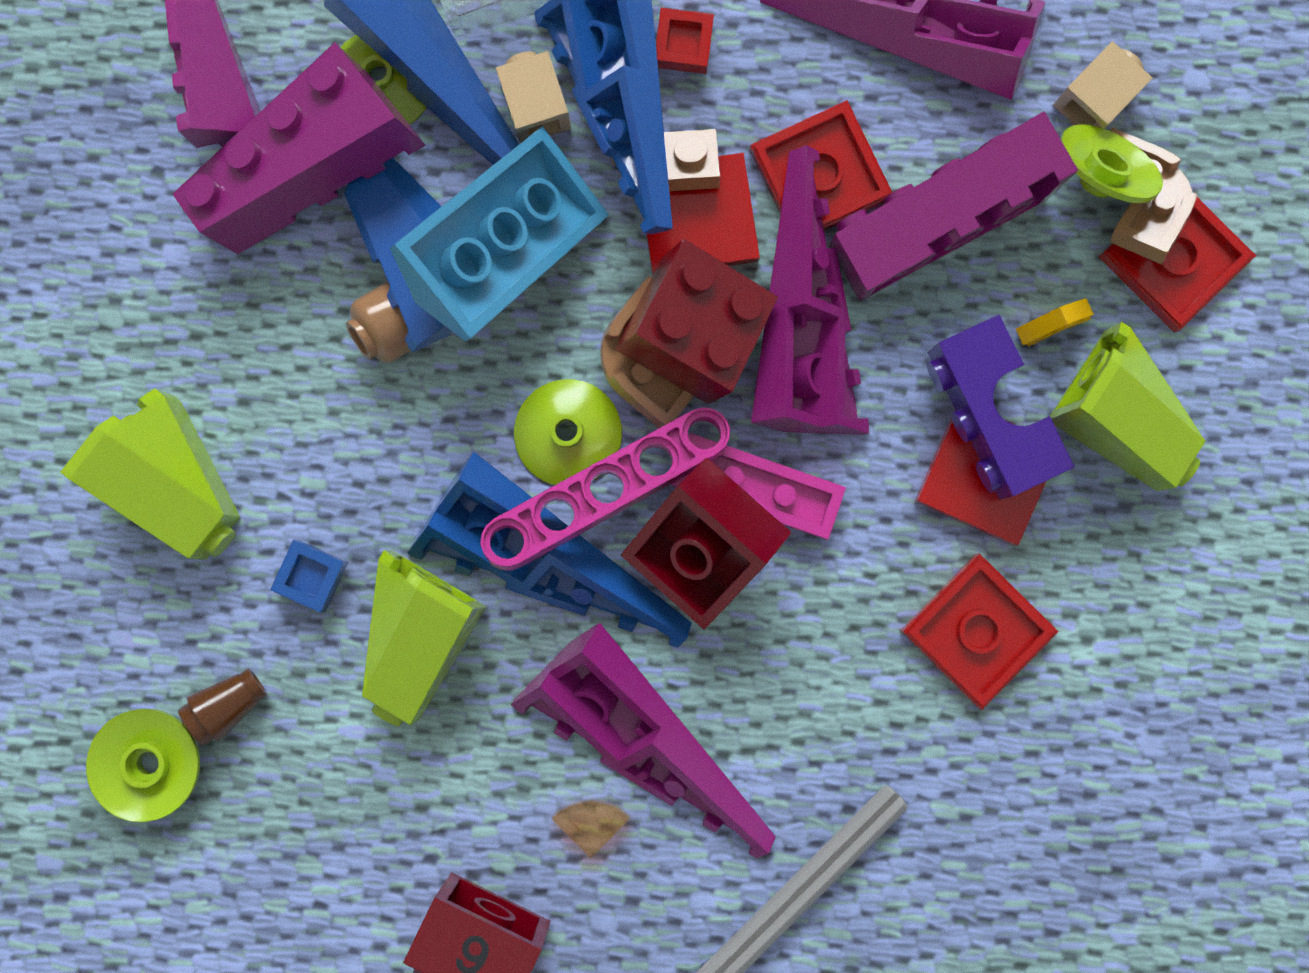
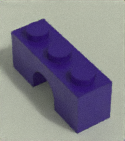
M1000 314L937 343L927 352L931 361L927 362V369L931 380L940 392L947 391L956 410L951 413L955 429L964 442H972L980 459L976 463L977 473L984 487L990 493L996 491L999 500L1013 497L1075 468L1050 416L1030 425L1018 426L1004 420L995 408L993 394L997 382L1000 378L1024 365Z

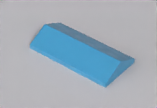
M542 126L390 247V250L415 303L466 342L608 217L609 214Z

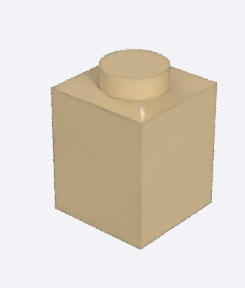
M1112 41L1067 87L1053 106L1073 125H1093L1104 129L1153 77L1144 70L1142 62L1135 54L1121 49Z
M532 51L521 52L510 57L505 65L496 67L520 143L542 126L550 136L571 129L569 113L548 51L539 54Z

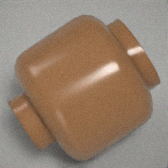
M388 282L356 299L350 307L351 319L346 322V328L360 352L369 360L376 357L384 363L394 362L411 351L405 341L408 328L399 307L392 309L387 298V293L390 289Z

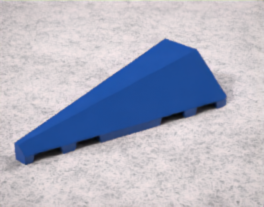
M324 0V7L407 79L406 89L492 165L519 145L431 0Z
M652 0L548 1L534 12L535 20L538 26L548 30L555 44L551 52L556 62L566 65L575 83L571 91L603 154L612 157L622 175L618 184L624 195L633 197L644 219L640 224L643 233L655 234L671 230L673 225Z
M391 158L384 162L386 169L373 177L366 179L360 176L348 183L344 194L372 262L381 264L390 285L387 293L389 303L392 309L399 307L408 328V333L405 337L407 346L412 352H416L449 336L452 331L415 303L390 247L442 206L394 158Z
M474 451L451 481L407 554L420 560L425 557L428 551L457 560L455 572L470 576L475 567L490 571L506 581L505 589L583 616L586 615L590 606L618 615V628L633 632L637 623L653 627L669 637V645L676 648L687 640L692 623L581 535L520 568L509 571L500 570L492 566L485 558L481 547V535L484 528L494 518L532 497ZM544 507L541 512V520L547 528L560 531L568 527L567 524ZM513 528L499 530L491 540V549L495 555L506 559L517 556L524 546L523 536Z

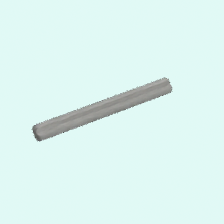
M889 786L882 787L696 973H744L907 810L908 806L901 796Z

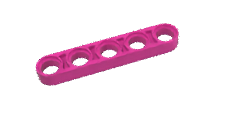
M701 407L692 410L494 518L486 525L481 535V547L485 558L492 566L500 570L511 571L520 568L685 477L706 457L711 461L715 460L723 453L730 438V427L727 419L719 411L712 408ZM707 421L713 424L718 429L720 435L719 442L709 449H700L694 446L688 436V430L694 423ZM652 447L665 450L670 455L672 461L670 470L660 476L647 474L641 468L639 458L645 450ZM603 474H611L617 477L623 486L621 497L612 503H602L596 500L590 490V486L596 477ZM553 501L567 503L574 513L571 525L560 531L547 528L542 523L541 512L548 503ZM505 528H513L519 531L524 538V546L521 552L509 559L495 555L491 549V540L494 534Z

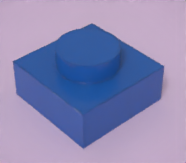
M293 539L270 590L317 612H326L348 562L301 540Z

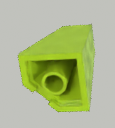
M1123 322L1103 332L1050 415L1056 427L1155 491L1173 489L1177 486L1185 485L1193 477L1200 465V459L1196 456L1206 442L1131 327Z
M154 388L138 399L137 406L142 410L136 414L128 415L121 420L113 415L96 426L60 473L186 558L206 560L210 555L217 557L234 539L236 532L232 527L240 518V515L183 403L174 395Z
M384 550L378 559L362 697L374 703L371 711L376 716L392 725L401 726L403 721L412 725L420 720L487 606L391 550Z

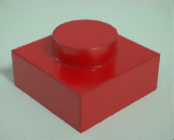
M661 7L656 39L658 68L707 74L714 14Z

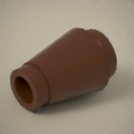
M248 668L240 674L238 673L188 696V703L178 709V714L192 736L202 746H205L213 739L220 742L268 693L254 672Z

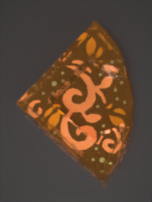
M590 799L577 801L582 803H571L563 807L552 816V820L592 858L630 819V815L612 803Z

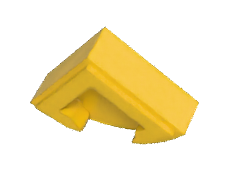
M1087 298L1058 307L1016 328V331L1023 346L1028 345L1029 347L1065 329H1071L1091 320V316L1094 313Z

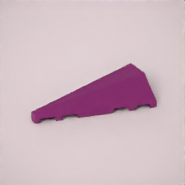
M165 0L168 40L174 52L178 71L172 74L173 88L177 93H182L186 112L176 116L178 131L196 148L219 144L223 147L260 112L218 0Z
M760 0V3L1012 100L1021 82L1046 1L1029 0L1026 11L997 6V0H979V2L971 0Z
M806 145L789 151L770 284V292L778 296V299L764 326L751 423L781 432L865 435L869 434L868 418L857 417L856 400L853 387L861 384L859 369L849 368L845 347V334L852 330L837 249H827L822 218L830 214L828 200L818 199L813 175L814 164L820 161L819 152Z
M598 623L570 641L511 703V706L523 715L533 706L557 721L554 734L565 741L574 732L580 735L601 754V763L667 804L673 806L680 797L705 812L702 825L714 833L717 832L722 824L734 830L750 845L749 854L756 859L769 854L776 836L601 623Z

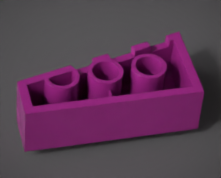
M334 42L172 195L199 233L234 253L240 254L295 222L296 213L314 203L323 206L338 197L337 190L360 176L369 179L385 170L384 162L403 151L410 155L426 145L371 76Z
M1045 111L1011 131L1002 133L989 140L977 151L961 160L956 158L944 164L930 175L931 178L914 187L912 184H908L899 188L883 200L885 205L867 214L865 209H862L844 218L836 225L838 232L835 233L831 240L829 248L837 249L839 265L858 300L862 301L1046 202L1078 169Z

